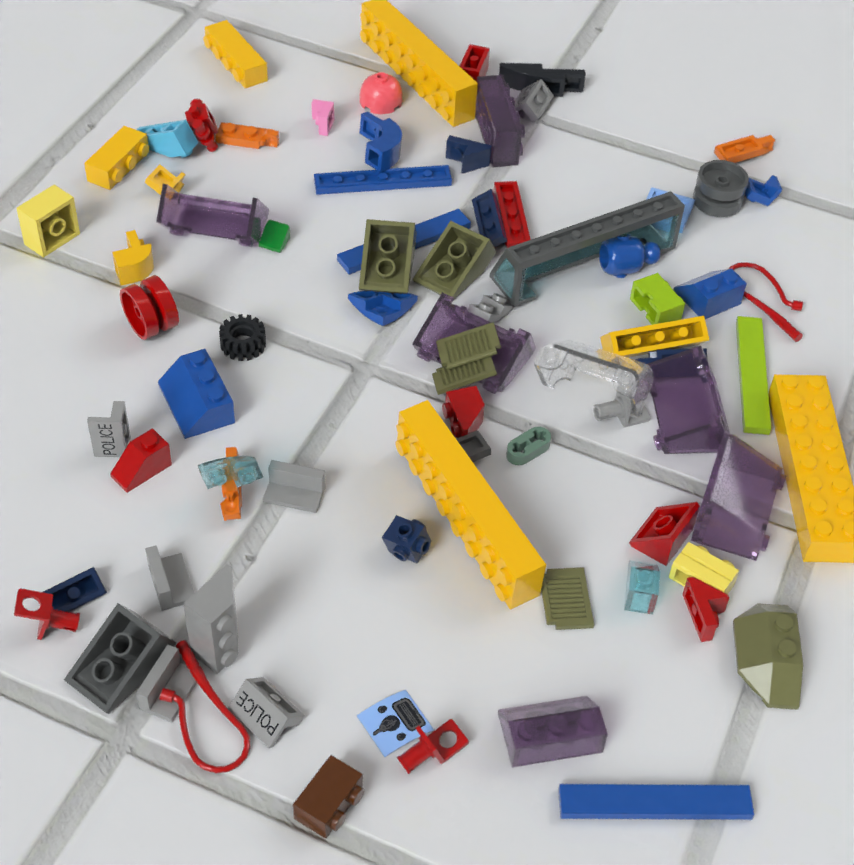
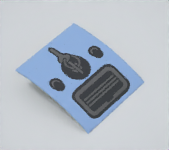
M406 690L381 700L357 715L384 757L420 737L415 729L418 725L425 734L434 731Z

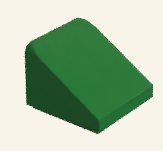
M268 220L258 246L281 253L290 240V226L274 220Z

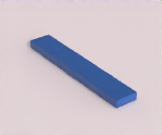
M449 165L393 168L383 172L362 170L315 173L314 184L316 195L452 186V177Z
M458 208L416 224L415 249L436 242L450 221L467 229L471 228V221ZM364 244L337 254V261L348 275L361 270Z
M559 784L558 787L560 819L752 820L754 817L749 785Z

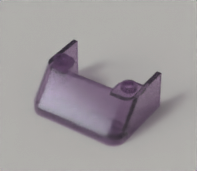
M163 184L156 222L170 229L169 233L173 235L184 236V232L236 240L239 241V245L253 247V243H259L268 219L269 208L258 198H253L251 205L180 194L168 184Z

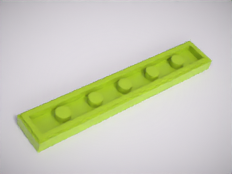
M737 316L736 333L743 433L770 435L771 419L762 318Z

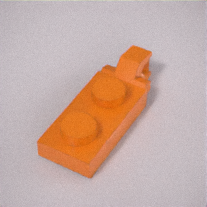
M221 122L215 139L220 144L259 149L260 146L277 147L279 131Z
M754 135L716 145L714 154L720 160L737 163L772 151L775 139L771 135L761 138H755Z
M228 447L226 448V459L221 460L223 476H226V481H222V494L226 499L220 503L224 521L241 519L242 507L241 462L237 448Z

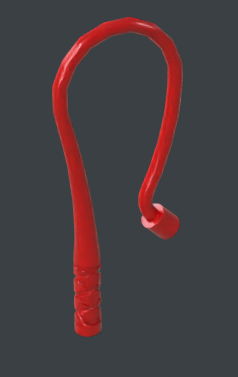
M747 262L736 263L728 268L735 270L740 267H748L762 272L776 288L781 301L785 305L791 307V310H802L803 302L793 300V302L788 301L776 279L765 268ZM744 292L743 296L764 311L795 342L801 340L803 335L792 324L787 322L783 316L754 296Z
M182 640L176 644V648L179 649V653L193 678L244 738V748L240 757L227 766L216 767L206 764L198 757L190 740L183 699L175 694L176 691L163 688L160 700L178 703L183 741L193 762L203 770L213 773L229 772L239 767L247 758L250 750V736L245 727L227 709L215 693L193 651H191L188 642Z

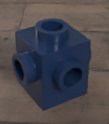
M398 515L395 516L382 536L388 551L401 561L409 560L414 563H418L421 557L428 552L431 543L427 528L422 522L416 519L410 521Z

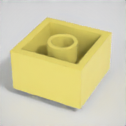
M52 185L16 208L24 245L43 258L80 234L74 197L56 185Z

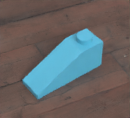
M187 120L142 126L137 129L147 134L149 150L168 157H187L192 154V149L199 143Z

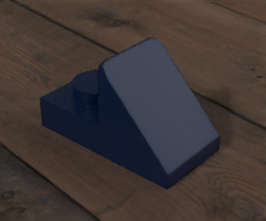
M449 135L446 142V158L462 162L461 173L489 166L491 163L492 145Z

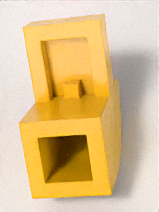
M135 230L126 232L127 249L112 252L115 271L121 286L147 278L154 268L151 243L144 244L143 239H138Z

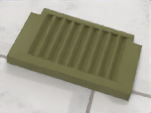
M494 322L436 341L442 367L447 366L448 370L498 354L497 349L501 348Z
M490 356L448 370L447 366L437 368L432 376L437 394L440 395L497 375Z
M584 567L547 569V574H544L541 587L547 625H555L556 630L594 628Z

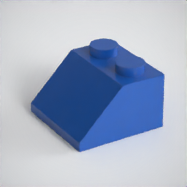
M730 268L709 272L675 286L673 290L698 316H704L705 319H708L740 305L747 283Z

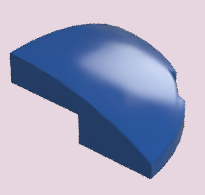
M358 291L348 294V299L368 319L381 326H385L404 315L417 302L418 296L410 293Z

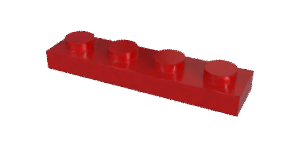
M517 181L494 182V193L497 197L507 237L505 242L506 248L531 240Z

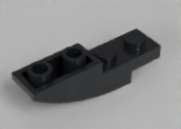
M500 63L498 83L522 91L527 86L542 79L554 95L553 97H563V92H583L586 74L583 69H543L542 64Z

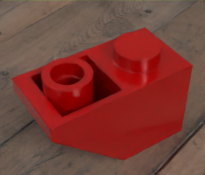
M477 386L446 392V400L442 404V410L445 419L449 418L451 433L455 438L478 430L483 423L485 404Z

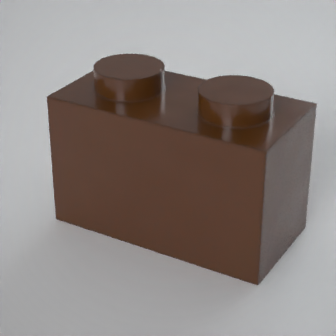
M330 755L293 803L294 819L326 839L332 830L337 831L342 826L346 818L345 812L351 804L356 806L364 794L363 774Z

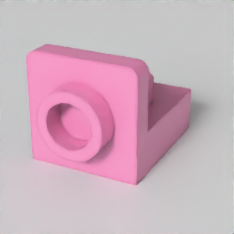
M313 99L311 103L312 119L316 120V125H319V135L328 136L334 122V102Z

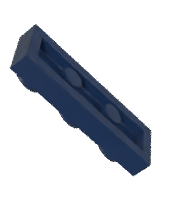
M490 189L473 198L472 204L479 234L490 239L495 248L506 242L507 237L496 194Z

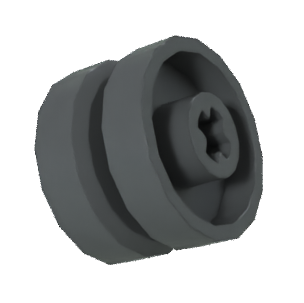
M726 160L706 162L700 167L698 172L697 184L693 193L695 205L702 212L715 217L735 215L741 210L749 182L748 173L743 167L734 162Z

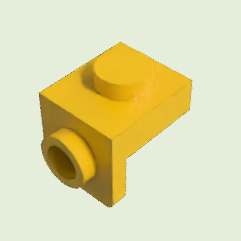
M159 164L146 178L144 183L167 200L173 193L177 195L185 184L182 181L186 174L181 172L176 177Z

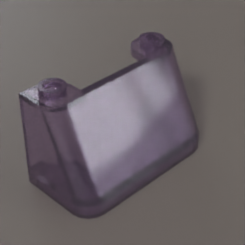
M442 292L412 345L418 351L416 355L427 362L433 360L441 364L436 344L437 340L491 322L469 313L465 306L459 307L452 304L454 298ZM495 325L501 348L497 349L498 354L491 356L497 375L477 381L483 384L482 387L493 394H496L497 391L503 392L536 349L531 333L519 328L516 334L512 328L508 331Z
M702 346L642 365L644 376L640 377L644 391H649L653 398L659 429L656 430L657 435L653 436L658 451L662 450L664 454L725 453L734 450L717 382Z
M724 432L691 541L756 561L759 552H765L770 536L765 535L776 491L777 489L782 491L786 475L781 474L783 468L736 435Z

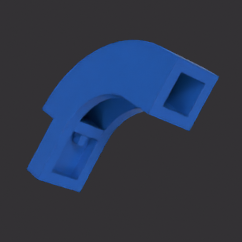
M368 111L362 113L359 134L371 140L366 143L365 163L377 171L383 172L393 167L400 158L401 128L390 118L381 120Z

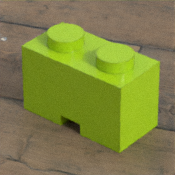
M659 273L633 281L630 300L640 311L645 310L648 313L646 318L652 325L682 319L685 303Z

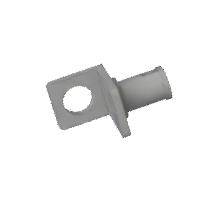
M618 386L614 401L595 404L593 408L597 421L618 416L623 427L648 422L651 419L642 401L632 402L623 386ZM631 409L639 410L641 416L637 418L631 417Z

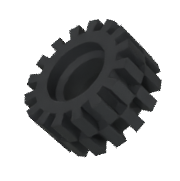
M239 314L237 319L231 316L230 321L227 319L223 321L224 325L220 326L219 336L221 351H224L226 357L230 354V359L232 360L238 357V361H243V357H246L247 361L252 360V355L257 358L259 357V352H264V347L266 348L265 327L263 322H259L257 317L252 320L251 315L243 318V314ZM238 336H249V337H250V338H248V339H243V340L236 339V337H238Z

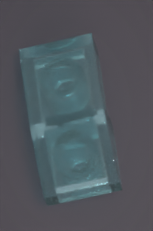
M250 456L220 458L197 465L208 489L223 485L230 480H234L236 486L240 487L263 478L256 458Z

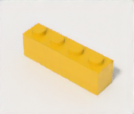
M228 20L205 26V36L203 37L205 46L214 53L216 59H219L224 64L225 69L233 74L237 82L239 81L244 88H248L268 81L267 63Z
M699 316L613 331L601 336L600 339L606 362L645 355L656 350L679 349L699 345L709 341L705 317Z

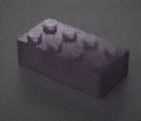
M503 75L477 77L475 117L484 144L492 145L491 165L492 167L518 165L519 156L523 155L521 138L525 137V128L523 124H520V114L518 110H515L514 97L510 96V86L508 83L506 84Z

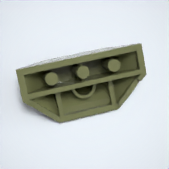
M758 603L733 620L737 673L762 698V702L768 708L798 710L800 706L803 658L797 613L787 605Z

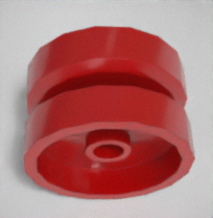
M153 275L141 280L140 287L132 284L120 290L119 295L123 311L132 329L141 339L146 340L157 335L159 328L166 331L178 325L179 314L175 301L160 277Z

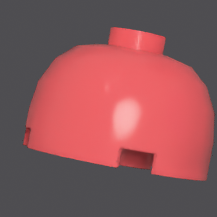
M383 72L368 76L361 85V106L364 109L365 106L370 108V112L374 114L394 112L396 107L399 106L400 108L402 105L403 93L400 83L392 75Z

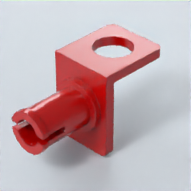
M20 588L16 596L14 615L40 620L38 640H42L45 630H48L49 627L76 632L80 613L54 610L52 606L53 594ZM27 598H33L39 602L40 608L35 611H29L24 608L23 601Z
M453 719L446 721L428 736L418 725L415 729L420 735L418 738L420 741L398 756L397 759L407 773L410 774L412 770L429 757H436L442 765L467 746L469 740ZM449 731L454 732L457 736L455 745L450 748L442 747L440 744L442 734Z

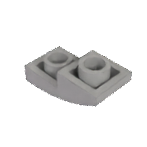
M494 293L493 296L484 295L480 304H470L466 313L489 324L506 316L512 310L513 305L506 302V297Z

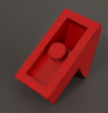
M689 577L686 580L682 595L700 641H712L716 628L719 627L717 614L725 612L729 595L694 577Z

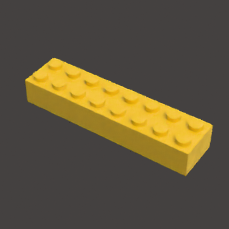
M370 0L362 3L360 14V37L362 41L453 127L474 120L478 83L389 1Z
M774 374L768 392L769 404L803 562L854 563V487L826 376Z
M426 400L400 411L398 424L396 425L398 435L395 442L398 453L401 456H405L409 462L411 472L415 476L418 475L421 479L426 494L432 495L440 514L446 516L449 520L453 533L457 537L460 536L463 540L468 555L476 559L483 577L487 580L489 579L494 585L495 593L499 600L505 601L511 610L540 596L546 563L430 402Z

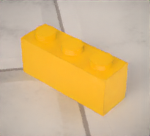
M123 126L84 163L87 181L111 190L143 157L147 156L149 152L147 134Z

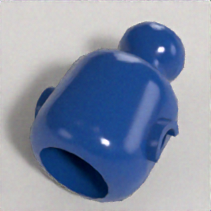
M627 234V236L619 235L605 240L601 243L599 249L601 268L605 273L614 275L617 278H625L627 274L638 272L641 270L644 262L653 265L660 259V248L656 243L647 242L643 245L639 238Z

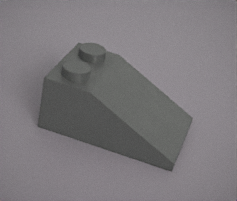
M117 603L64 680L105 713L110 714L143 683L166 646L171 645L174 647L177 642L136 612Z

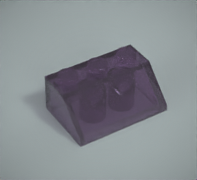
M588 696L498 710L512 767L603 753L608 733L599 706Z

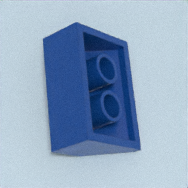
M206 349L181 355L158 380V385L184 439L235 423L233 400Z

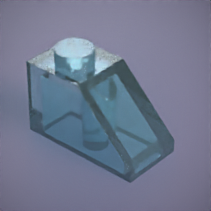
M629 560L624 610L653 615L659 595L660 569L658 565Z

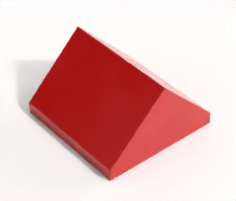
M698 502L656 507L630 540L629 544L632 548L667 566L693 531L700 505Z

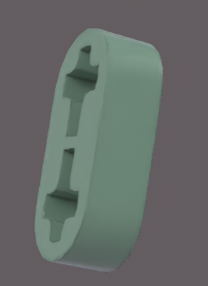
M534 427L514 438L507 445V460L513 465H524L540 456L550 447L551 433L544 427Z

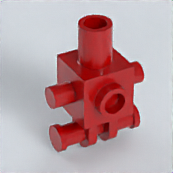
M194 99L190 102L189 110L185 112L186 120L198 142L200 141L203 145L207 146L209 152H213L218 148V144L214 142V134L218 133L214 116L201 99Z

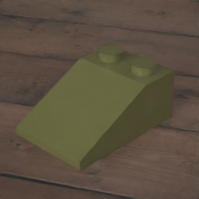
M366 220L359 281L360 291L408 294L417 235L415 223Z
M450 221L412 280L453 301L485 271L496 254V250L490 239Z

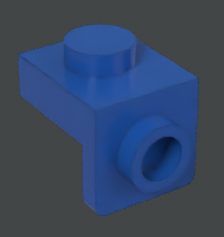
M774 175L765 184L749 178L745 196L751 202H758L769 206L779 196L782 188L778 178Z

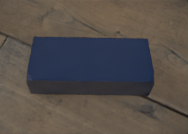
M92 567L43 591V593L53 594L52 606L54 610L70 612L106 594L107 591L95 568Z

